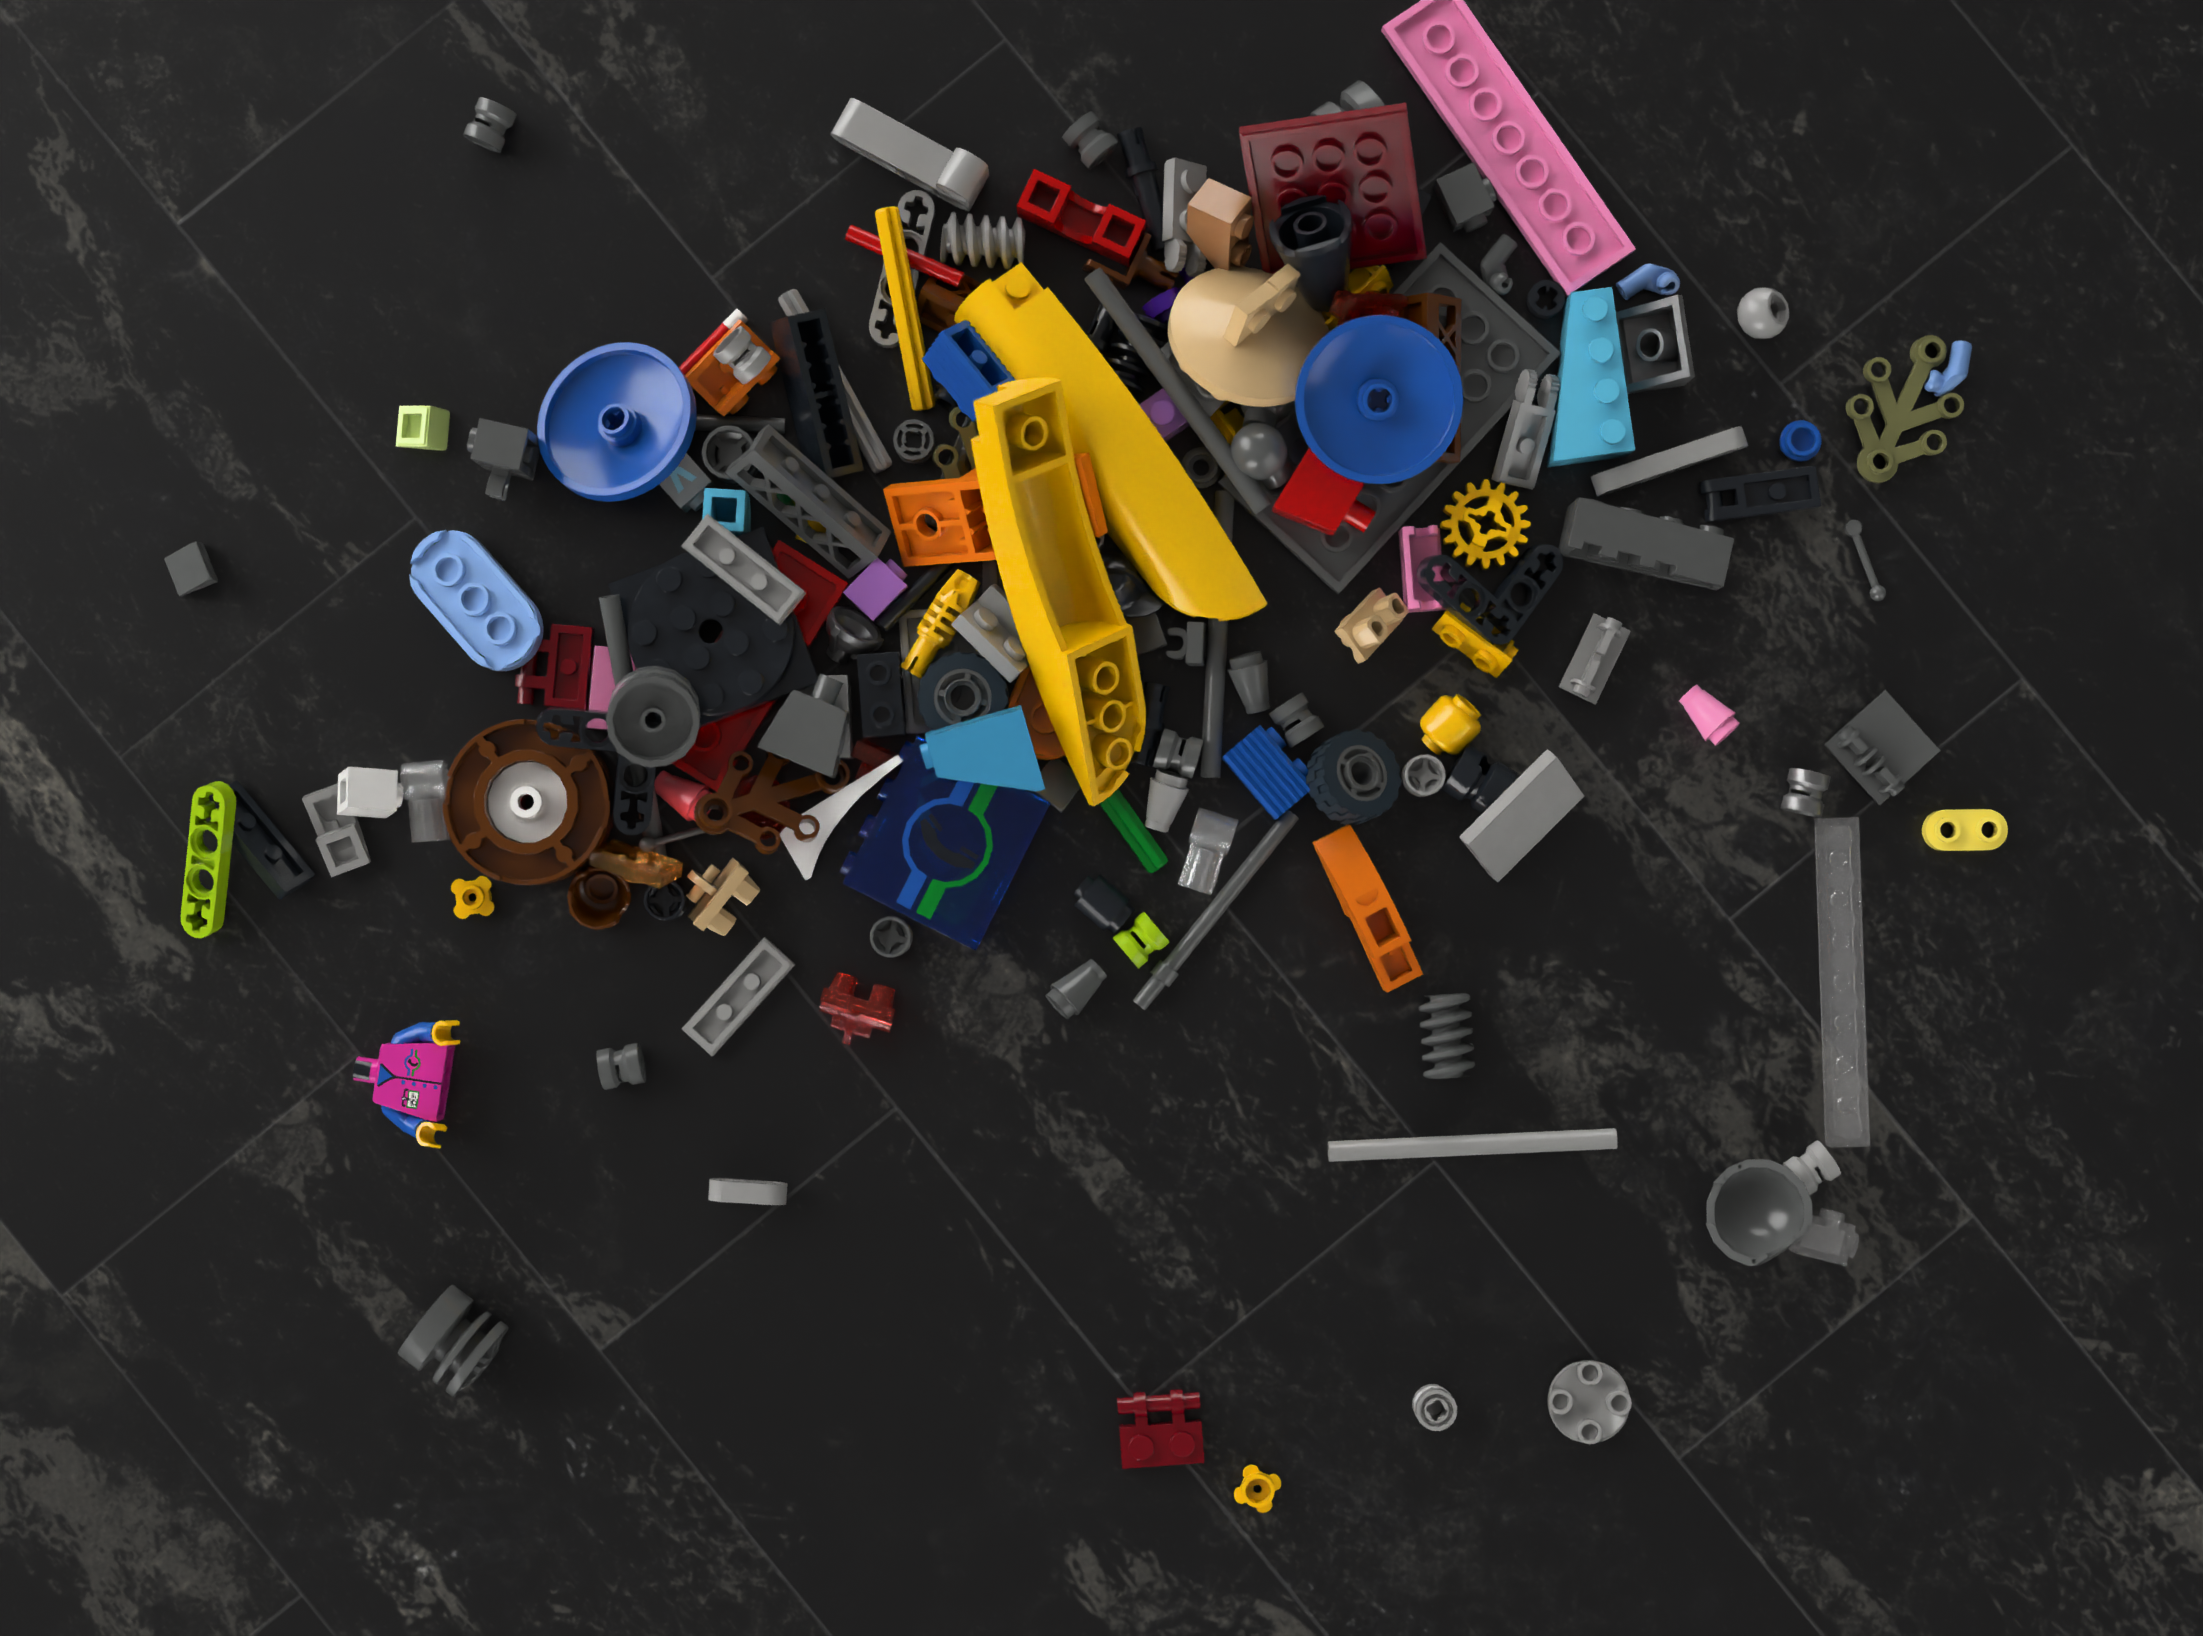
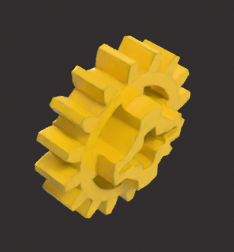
M1488 479L1482 481L1480 490H1476L1472 482L1467 483L1465 486L1467 495L1464 496L1456 491L1451 497L1457 505H1445L1442 510L1446 515L1450 516V520L1440 523V528L1450 531V535L1443 540V544L1454 543L1457 548L1451 556L1456 558L1462 553L1466 555V567H1470L1475 560H1480L1482 570L1488 569L1490 560H1494L1498 567H1502L1505 565V553L1513 559L1519 554L1514 546L1515 543L1518 545H1525L1528 538L1520 534V531L1529 528L1531 522L1521 520L1520 515L1528 507L1527 505L1518 507L1515 505L1514 501L1519 495L1517 491L1509 496L1504 494L1505 483L1501 482L1495 490L1490 489ZM1488 498L1484 506L1476 510L1464 507L1473 500ZM1502 505L1508 511L1512 525L1504 521L1500 511ZM1484 516L1491 518L1489 525L1495 528V530L1490 529L1486 534L1479 532L1481 525L1475 522V520L1480 521ZM1458 523L1466 528L1470 538L1468 544L1460 535ZM1493 540L1506 543L1497 550L1483 552L1486 544Z

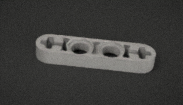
M912 190L903 195L898 204L902 224L910 228L912 218L910 211L906 210L907 206H914L916 200L922 201L923 208L928 213L927 215L920 214L917 220V230H924L923 235L912 230H903L904 238L914 240L919 246L918 253L926 256L936 209L932 198L926 192ZM883 264L869 321V332L873 341L878 346L893 348L899 345L898 333H890L889 338L884 339L882 338L881 330L876 328L878 324L886 323L889 313L887 309H880L881 304L884 303L893 308L891 298L886 294L888 280L885 264ZM910 268L916 297L921 272ZM893 317L894 327H896L895 317Z
M1738 426L1591 476L1596 495L1599 497L1747 447L1748 443L1742 426Z

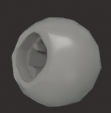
M1754 288L1739 303L1737 308L1738 323L1743 331L1753 338H1773L1787 324L1789 319L1788 303L1783 295L1773 288Z

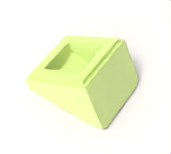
M399 406L396 446L426 450H446L450 412L434 406Z

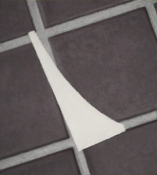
M899 755L801 814L812 815L819 821L820 830L813 841H799L795 837L794 831L785 826L777 829L805 881L812 877L818 856L835 826L867 790L902 762ZM809 823L799 825L801 832L804 834L814 832L813 826Z

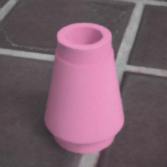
M1698 685L1692 687L1679 700L1704 740L1710 739L1715 746L1729 736L1740 724L1734 718L1736 714L1734 711L1705 690H1702Z

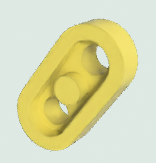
M1990 809L1938 810L1929 814L1922 825V835L1925 842L1931 848L1938 851L1993 850L2004 843L2008 834V826L2004 817L1997 811ZM1945 822L1949 823L1953 830L1948 838L1942 836L1940 828ZM1986 822L1993 826V834L1989 838L1985 837L1981 830Z

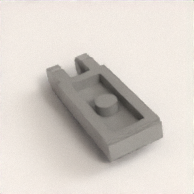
M1172 158L1164 163L1162 241L1165 242L1164 262L1166 270L1179 273L1185 267L1188 276L1196 277L1204 273L1207 258L1187 234V206L1206 182L1207 166L1179 158Z
M1524 369L1516 384V400L1513 399L1491 479L1496 482L1533 490L1556 413L1554 407L1558 396L1560 380L1556 375L1546 374L1538 389V405L1532 404L1538 375L1535 370Z

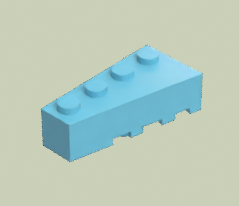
M1612 287L1571 292L1564 302L1559 348L1561 354L1557 375L1560 380V386L1554 407L1556 413L1551 427V443L1547 468L1628 457L1635 451Z

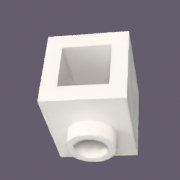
M349 766L338 774L337 815L386 819L395 813L397 807L399 808L402 804L403 785L398 783V770Z

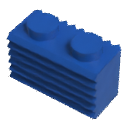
M963 320L940 332L922 360L932 371L934 379L941 383L954 398L959 409L968 415L973 422H976L973 401L998 392L997 385L1015 381L1016 379L1001 364L1000 359L996 358V354L991 351L986 342L980 339V334L975 332V328L970 326V322Z
M1259 725L1221 759L1269 815L1276 820L1310 791L1309 784L1306 782L1308 769H1306L1307 766L1299 758L1292 762L1282 751L1287 744L1274 728L1270 727L1265 731Z

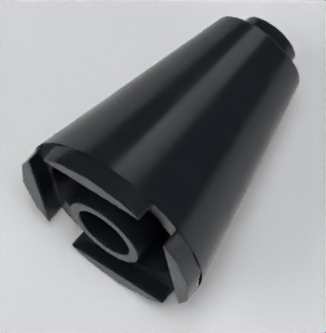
M1323 195L1301 197L1280 209L1282 215L1275 223L1273 219L1269 224L1270 239L1284 265L1289 264L1300 273L1296 285L1311 308L1320 312H1331L1342 306L1348 297L1353 229L1351 211L1344 202L1338 200V204L1327 202L1326 196Z

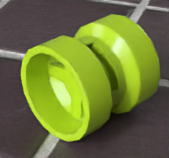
M1142 912L1134 919V925L1129 930H1121L1113 937L1114 941L1138 969L1148 961V955L1151 952L1161 950L1170 943L1145 912ZM1135 934L1146 945L1144 949L1134 939L1133 936Z

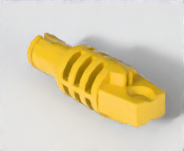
M957 569L937 593L923 619L917 626L918 630L916 633L919 634V637L900 667L920 679L924 676L939 649L948 647L956 635L957 630L951 624L972 605L981 584L978 580L962 570Z

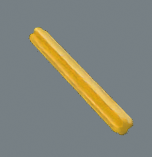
M896 206L884 207L876 210L875 217L911 407L915 411L928 410L935 407V400L929 368L922 360L926 350L900 211Z

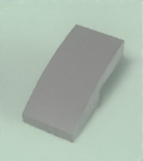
M338 783L307 794L302 798L318 836L315 840L331 877L371 862L357 817L337 815Z

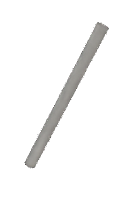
M1616 1128L1328 1141L1329 1162L1617 1149Z

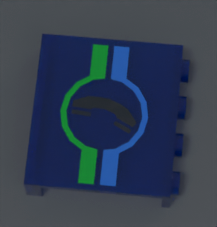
M917 736L914 744L906 740L899 753V757L902 760L900 765L902 767L895 780L887 777L877 797L878 800L884 803L876 817L871 814L867 816L858 836L865 840L858 854L850 850L839 873L846 876L843 881L844 885L976 951L1050 802L1023 789L938 778L934 767L926 769L920 745L927 742L926 739Z

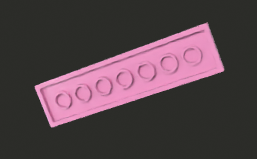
M1420 0L1382 26L1381 31L1472 163L1474 162L1481 176L1484 179L1488 178L1497 199L1551 277L1562 287L1566 298L1571 292H1576L1635 251L1636 248L1464 0Z

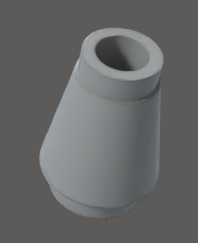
M1157 769L1155 777H1150L1146 827L1161 832L1169 831L1170 825L1189 792V788L1186 787L1187 777Z

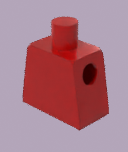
M1308 448L1271 510L1277 515L1331 536L1334 535L1342 520L1364 533L1376 514V511L1356 500L1365 483L1354 481L1336 473L1321 462L1310 448Z

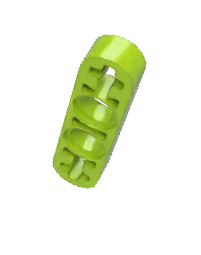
M215 781L198 788L194 792L192 799L181 924L184 930L194 938H204L219 931L225 917L236 796L231 787L221 781ZM213 794L214 801L219 802V808L215 809V803L209 800L210 795ZM205 830H209L217 838L218 846L215 851L208 849L204 844L203 834ZM201 869H205L213 877L214 885L211 890L204 888L199 880ZM201 911L202 918L207 919L208 924L203 925V919L197 916V912Z

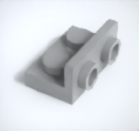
M992 584L951 625L1011 683L1029 664L1014 623L1006 593L998 585Z

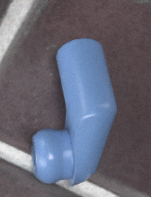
M1648 263L1618 281L1616 287L1625 300L1630 299L1643 289L1667 296L1673 295L1678 291L1680 279L1673 270Z
M1955 341L1952 343L1948 367L1942 373L1937 370L1930 371L1923 385L1926 391L1933 392L1934 396L1941 397L1950 393L1967 377L1972 352V345L1969 342Z

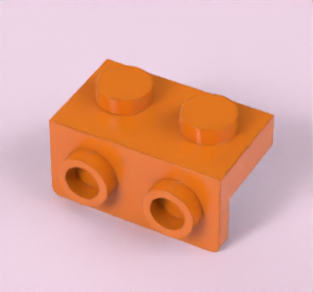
M739 319L685 376L689 380L691 387L717 413L724 417L728 412L732 415L735 414L746 404L749 399L746 394L757 382L763 385L776 373L778 368L775 364L780 360V357ZM740 326L751 335V342L755 346H762L771 355V359L764 369L744 385L733 375V369L728 364H721L713 356L717 346L733 330Z

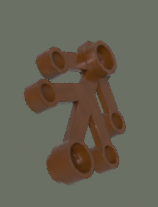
M737 751L729 758L728 771L718 791L703 796L697 802L694 810L695 822L701 830L709 834H722L730 830L754 842L756 849L760 853L772 854L777 851L781 842L779 832L772 827L761 828L739 816L755 811L793 830L795 837L799 841L811 842L817 837L820 830L819 821L812 815H801L778 803L820 790L827 794L839 792L847 786L850 779V770L845 762L840 760L836 775L839 782L835 785L828 784L824 778L825 774L817 772L810 776L771 787L781 767L787 765L790 760L775 758L771 752L767 751V759L750 793L732 799L740 780L748 777L753 768L752 757L747 752ZM738 759L744 760L748 768L744 771H739L734 768L733 762ZM711 809H717L722 813V818L718 821H713L708 817L707 812ZM809 823L813 826L814 832L804 834L801 832L799 825ZM770 835L774 838L775 844L770 847L764 846L760 841V837Z

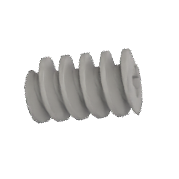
M951 212L947 223L943 224L940 247V262L943 264L946 263L950 253H952L956 266L962 264L966 254L969 256L972 267L978 266L982 256H985L988 268H994L998 257H1001L1003 266L1007 270L1011 268L1015 258L1018 259V263H1024L1025 229L1022 219L1019 217L1016 218L1012 229H1008L1005 216H1000L996 227L991 226L989 215H984L980 225L975 226L973 215L969 213L963 225H959L956 212Z

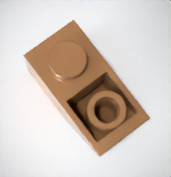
M1208 178L1188 203L1187 234L1214 269L1220 268L1229 271L1230 267L1233 266L1243 267L1252 252V245L1249 244V233L1254 222V217L1251 216L1252 197Z

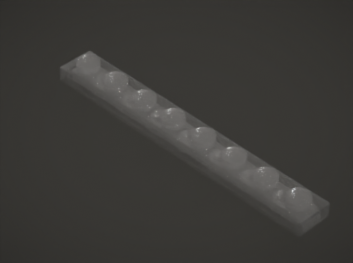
M1859 817L1814 819L1825 1146L1865 1147L1870 1146Z

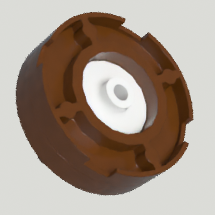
M515 719L493 725L477 734L460 750L447 774L449 778L445 793V804L443 803V815L452 842L465 860L474 868L493 879L507 883L544 885L564 880L576 874L599 854L613 827L614 783L606 763L597 750L548 745L541 740L536 731L537 720ZM544 722L543 729H548L553 738L558 737V733L561 730L571 731L550 722ZM573 732L571 740H579V735ZM530 796H532L534 799V804L530 809H528L526 806V801Z

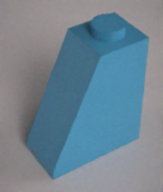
M1021 705L926 732L925 738L927 743L920 745L926 769L934 767L938 778L1037 792L1045 790Z

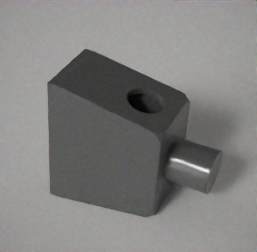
M820 674L811 696L793 689L760 740L758 747L829 777L836 778L850 720L849 712L834 706L843 683Z

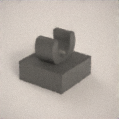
M1187 622V632L1179 627L1168 629L1169 636L1182 637L1184 644L1178 651H1167V656L1173 660H1181L1186 657V664L1189 666L1206 667L1208 626L1204 622Z

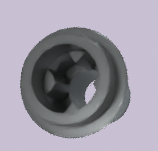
M1261 651L1245 653L1230 658L1231 668L1227 671L1243 706H1245L1246 713L1253 714L1270 709L1267 660L1262 658Z
M1089 959L1085 964H1082L1051 984L1052 990L1046 994V998L1062 1016L1069 1019L1074 1013L1076 1015L1080 1014L1107 975L1096 962Z

